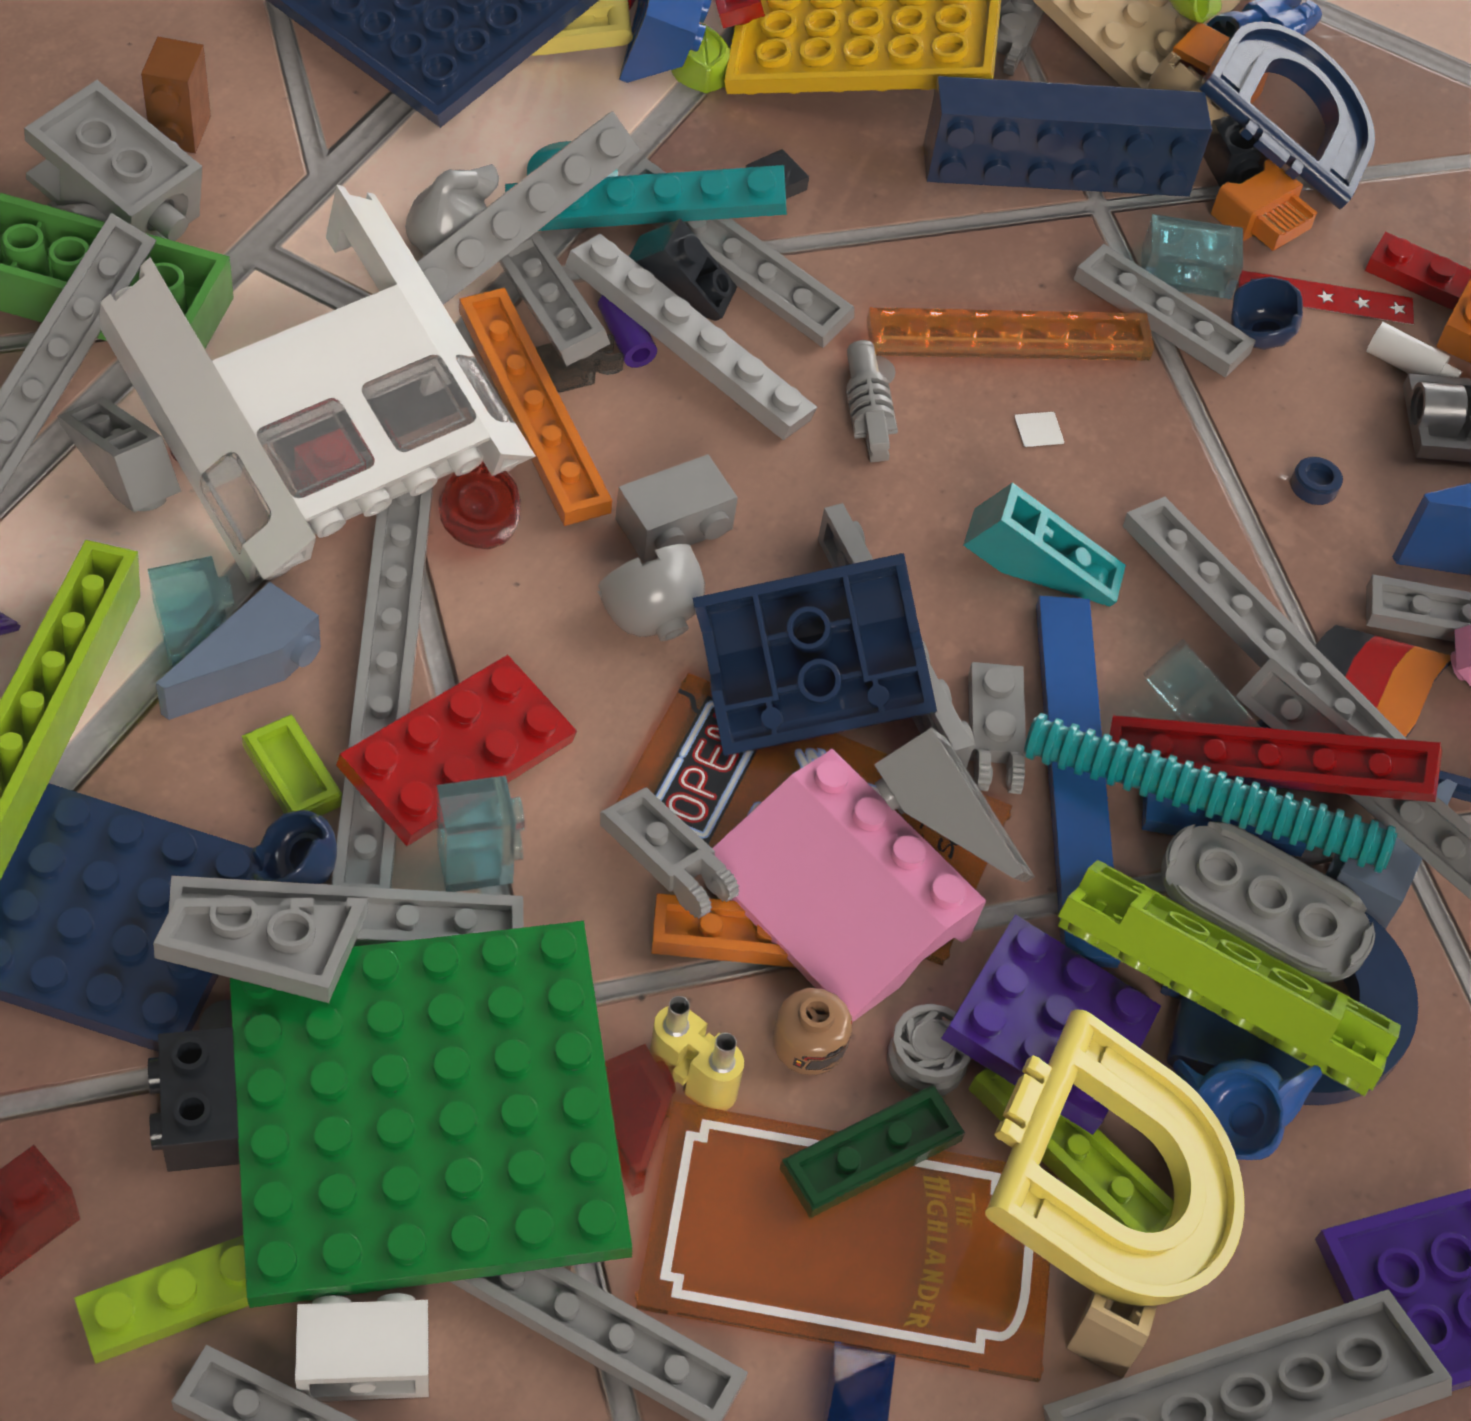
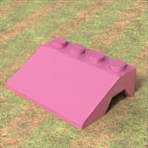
M833 749L793 773L712 848L715 851V856L726 866L727 870L734 874L739 885V895L731 900L736 901L746 911L745 915L756 927L759 925L772 938L771 942L773 944H778L788 954L787 959L815 988L824 989L836 994L847 1005L852 1016V1022L898 990L923 959L948 941L956 938L963 943L969 939L986 903V899L895 810H892L886 801Z

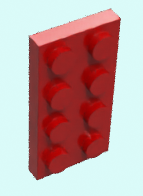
M507 654L339 754L336 766L406 846H409L571 744L577 730Z

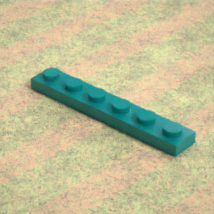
M784 165L606 177L538 231L669 223L678 219H682L684 222L787 215ZM517 183L505 184V193Z

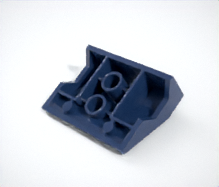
M904 553L693 598L710 672L711 694L724 756L937 712Z

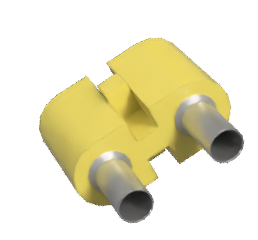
M683 996L673 997L669 1002V1006L660 1010L655 1017L649 1053L650 1064L658 1074L672 1085L679 1082L683 1086L686 1083L685 1095L702 1109L713 1113L727 1111L734 1105L737 1099L744 1069V1057L736 1046V1038L726 1032L718 1033L715 1037L710 1033L705 1036L708 1023L690 1010V1003L687 998Z

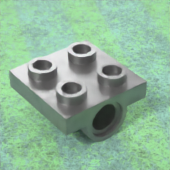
M1408 374L1403 384V391L1416 458L1471 462V379Z

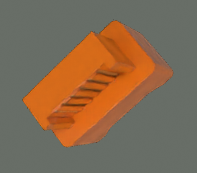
M1268 159L1263 164L1264 171L1241 184L1227 182L1222 185L1218 191L1211 215L1240 240L1245 241L1252 236H1256L1274 251L1310 230L1318 212L1299 198L1303 184L1297 179L1293 180L1285 173V169L1279 168Z

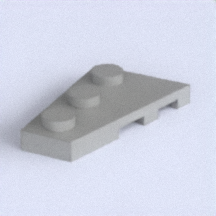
M176 898L153 943L154 958L329 1003L368 914V898H347L346 905H314V898H291L290 905H256L250 898Z

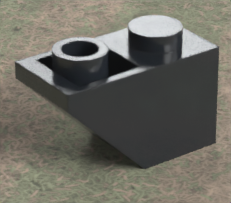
M682 219L640 235L629 255L631 259L651 272L656 279L680 298L686 300L691 307L707 319L714 321L722 319L737 289V285Z

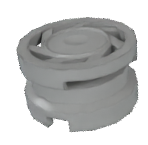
M930 1003L915 1006L903 1013L895 1025L893 1037L888 1046L886 1060L890 1075L901 1088L911 1094H915L934 1084L940 1095L945 1096L958 1087L965 1076L971 1057L941 1039L956 1014L955 1011L947 1006ZM942 1017H945L950 1021L942 1020Z

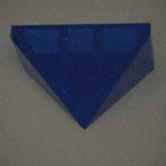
M834 1344L823 1421H888L896 1355Z

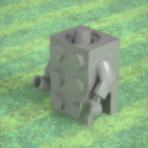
M95 80L24 128L25 141L46 158V160L26 172V180L52 200L47 206L104 222L113 213L144 233L172 241L180 238L186 231L188 224L200 216L202 165L98 80Z

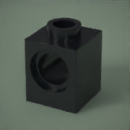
M1224 116L1221 119L1212 121V132L1203 157L1220 187L1227 182L1241 184L1264 171L1263 164L1269 158L1253 146L1256 140L1254 136L1247 141L1240 135V130L1243 127L1230 116Z

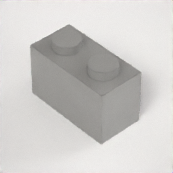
M707 454L619 486L615 519L642 561L647 562L658 558L655 552L656 549L676 544L692 545L706 539L713 540L732 530L738 497Z

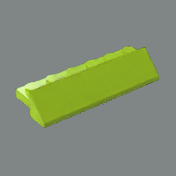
M1100 860L1095 861L1088 868L1079 887L1068 896L1058 917L1062 918L1058 927L1209 1009L1310 1067L1313 1065L1319 1066L1323 1074L1364 1097L1369 1089L1373 1091L1384 1072L1387 1057L1399 1037L1400 1024L1316 978L1290 966Z

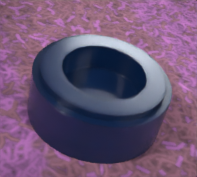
M1307 457L1296 465L1290 484L1293 492L1301 500L1314 505H1324L1336 498L1343 483V476L1339 468L1331 461L1321 457Z

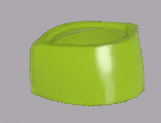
M702 24L706 26L699 50L697 52L690 50L683 67L671 71L676 80L683 85L703 93H709L725 87L724 79L730 58V48L716 31L708 25Z

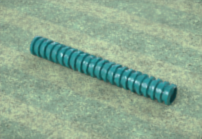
M1039 713L1034 718L1029 729L1024 747L1027 759L1033 760L1035 756L1042 758L1041 762L1046 765H1050L1051 761L1058 763V769L1066 770L1069 766L1074 768V774L1080 776L1083 772H1088L1092 780L1098 781L1100 777L1107 779V785L1114 786L1118 782L1123 784V790L1129 792L1134 787L1139 789V795L1147 797L1148 793L1156 795V801L1163 802L1167 798L1172 800V806L1178 808L1183 803L1189 805L1188 811L1196 813L1197 809L1206 811L1205 817L1213 818L1214 814L1222 816L1221 821L1229 824L1232 819L1239 822V828L1246 829L1247 825L1256 827L1255 833L1260 835L1266 830L1272 832L1273 839L1279 840L1281 836L1290 838L1289 844L1294 846L1298 841L1306 843V850L1313 851L1314 847L1323 849L1322 854L1329 857L1332 852L1339 854V860L1347 862L1348 858L1357 860L1356 865L1364 868L1366 863L1373 865V871L1381 873L1383 869L1386 870L1398 834L1395 832V826L1388 825L1387 829L1378 827L1379 821L1372 819L1368 824L1362 822V816L1354 814L1353 818L1344 816L1345 811L1339 808L1336 810V813L1327 811V804L1320 803L1318 808L1310 805L1311 800L1305 797L1302 799V802L1293 800L1294 794L1287 792L1284 797L1276 794L1277 789L1274 787H1269L1268 791L1260 789V783L1255 781L1252 782L1251 786L1243 784L1244 778L1236 776L1235 780L1226 778L1227 773L1224 771H1219L1218 775L1210 773L1211 768L1203 765L1200 770L1194 768V762L1186 760L1185 764L1177 762L1178 758L1174 755H1170L1166 759L1161 757V751L1155 749L1151 754L1144 752L1145 746L1137 744L1135 748L1128 747L1127 740L1120 739L1119 743L1112 741V736L1109 734H1104L1100 738L1096 736V731L1088 728L1085 733L1079 731L1080 725L1074 723L1070 727L1063 726L1064 720L1056 718L1054 722L1047 720L1048 715Z

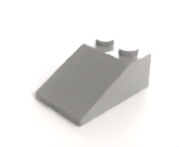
M933 728L928 729L874 764L882 776L881 779L875 782V785L892 810L897 809L901 814L906 813L1014 879L1026 883L1035 877L948 739Z

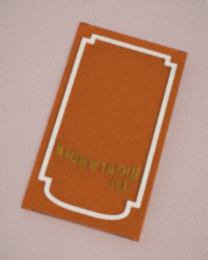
M673 1101V1106L668 1112L670 1123L639 1290L635 1293L636 1309L1039 1383L1044 1372L1042 1362L1051 1263L995 1225L985 1214L1006 1162L942 1151L810 1219L781 1172V1161L839 1131ZM1043 1169L1056 1179L1058 1178L1051 1170Z

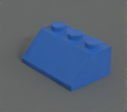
M638 0L631 27L633 39L627 44L619 80L629 83L683 67L689 51L697 52L699 50L706 26L699 24V22L704 23L712 0Z

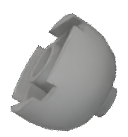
M676 544L656 549L655 552L658 559L642 564L639 557L615 569L600 581L598 585L600 591L598 593L605 609L615 624L627 634L638 637L658 635L659 640L663 642L674 639L689 629L686 621L696 614L693 598L705 595V581L701 567L691 546L688 544Z

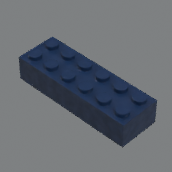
M938 76L923 143L927 182L1190 197L1212 132L1205 92Z

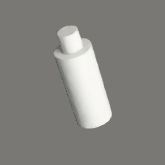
M1382 322L1366 351L1408 374L1458 378L1462 374L1461 370L1448 364L1451 356L1385 322Z

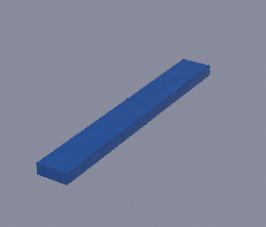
M1039 596L1036 604L1044 714L1048 715V721L1054 722L1056 718L1064 720L1063 726L1070 727L1074 723L1080 725L1079 731L1086 733L1088 728L1096 731L1097 737L1102 738L1090 599ZM1051 761L1050 765H1048L1058 913H1060L1068 896L1079 887L1086 871L1095 861L1100 860L1114 868L1106 778L1100 777L1098 781L1090 779V773L1083 772L1081 776L1074 774V768L1068 766L1066 770L1058 769L1057 762ZM1060 928L1062 944L1099 967L1118 968L1120 960Z

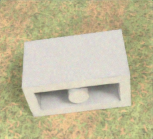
M393 1293L379 1297L377 1302H351L346 1297L332 1295L316 1298L312 1304H297L296 1389L318 1401L429 1397L428 1300H415L413 1296L408 1294Z

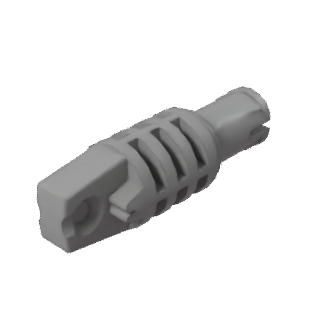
M867 340L853 342L847 348L851 379L847 384L846 393L855 439L865 438L870 462L888 461V450L890 448L888 435L898 433L888 379L879 373L874 344Z

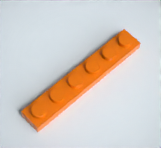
M501 288L459 298V313L513 423H516L536 456L531 458L563 525L567 526L611 514L613 500L506 289Z

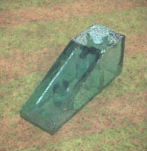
M1184 639L1178 642L1144 672L1146 682L1182 721L1263 728Z

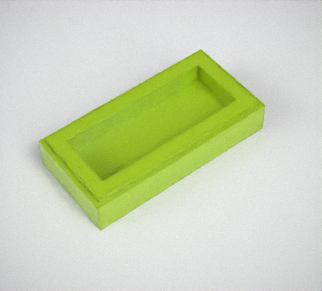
M292 714L242 735L243 748L284 813L306 810L323 815L341 807L342 792Z

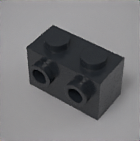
M233 1027L158 1034L159 1057L148 1058L150 1095L160 1094L161 1112L150 1113L149 1116L152 1151L163 1150L168 1172L240 1164Z

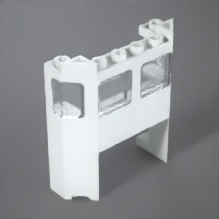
M336 185L326 239L335 253L353 247L379 289V292L212 361L151 257L140 266L139 281L133 286L124 287L115 294L116 301L110 293L100 302V330L248 583L261 577L263 580L275 579L288 572L292 567L311 559L316 539L315 534L319 538H323L335 533L345 525L346 520L363 513L366 517L376 515L386 509L393 499L408 492L411 496L420 495L431 489L439 478L454 472L457 476L469 473L473 481L488 474L496 478L506 474L516 465L536 457L383 206L373 193L367 192L365 199L360 196L349 195L344 186Z

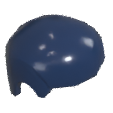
M1275 277L1252 279L1235 291L1231 325L1256 340L1253 348L1266 350L1285 346L1299 332L1303 318V298L1301 292L1289 281Z
M306 810L284 813L267 828L260 845L252 849V854L258 863L259 871H254L251 875L256 881L323 884L326 882L335 868L337 859L336 838L328 820L321 815ZM267 852L272 855V858L268 865L264 867L265 853Z

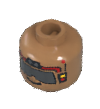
M806 988L790 995L784 1000L779 1009L773 1030V1046L778 1058L789 1069L802 1075H820L831 1071L842 1061L852 1034V1016L847 1005L836 994L820 988Z

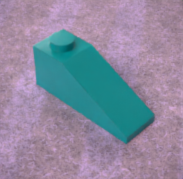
M1014 483L1009 484L974 508L963 546L1001 573L1083 599H1090V601L1109 607L1117 603L1126 565Z

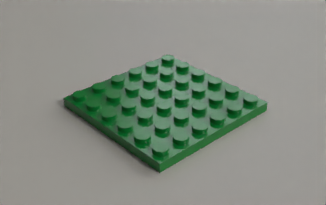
M584 921L354 946L329 1003L230 978L246 1292L249 1308L315 1300L323 1296H345L632 1258L633 1247Z

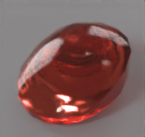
M482 461L478 467L469 473L460 476L454 473L443 485L438 500L440 520L445 530L456 541L477 549H492L504 545L514 535L520 521L521 499L517 484L507 471L492 476Z

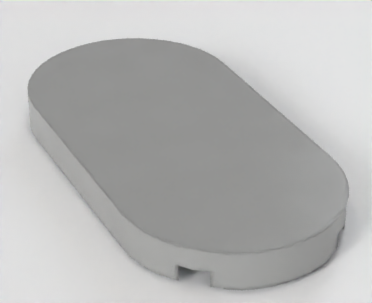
M1209 822L1207 826L1195 827V824L1183 828L1172 838L1163 856L1161 877L1164 888L1171 900L1321 982H1334L1351 976L1362 966L1372 950L1375 941L1373 922L1370 925L1369 919L1365 914L1367 908L1355 892L1242 828L1224 822Z

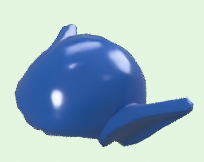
M1248 1059L1220 1062L1212 1067L1205 1076L1195 1072L1183 1060H1177L1173 1065L1176 1074L1202 1097L1216 1115L1231 1142L1237 1160H1262L1273 1154L1283 1139L1285 1126L1292 1122L1301 1110L1305 1099L1322 1076L1321 1068L1313 1065L1289 1078L1282 1079L1279 1073L1268 1064Z

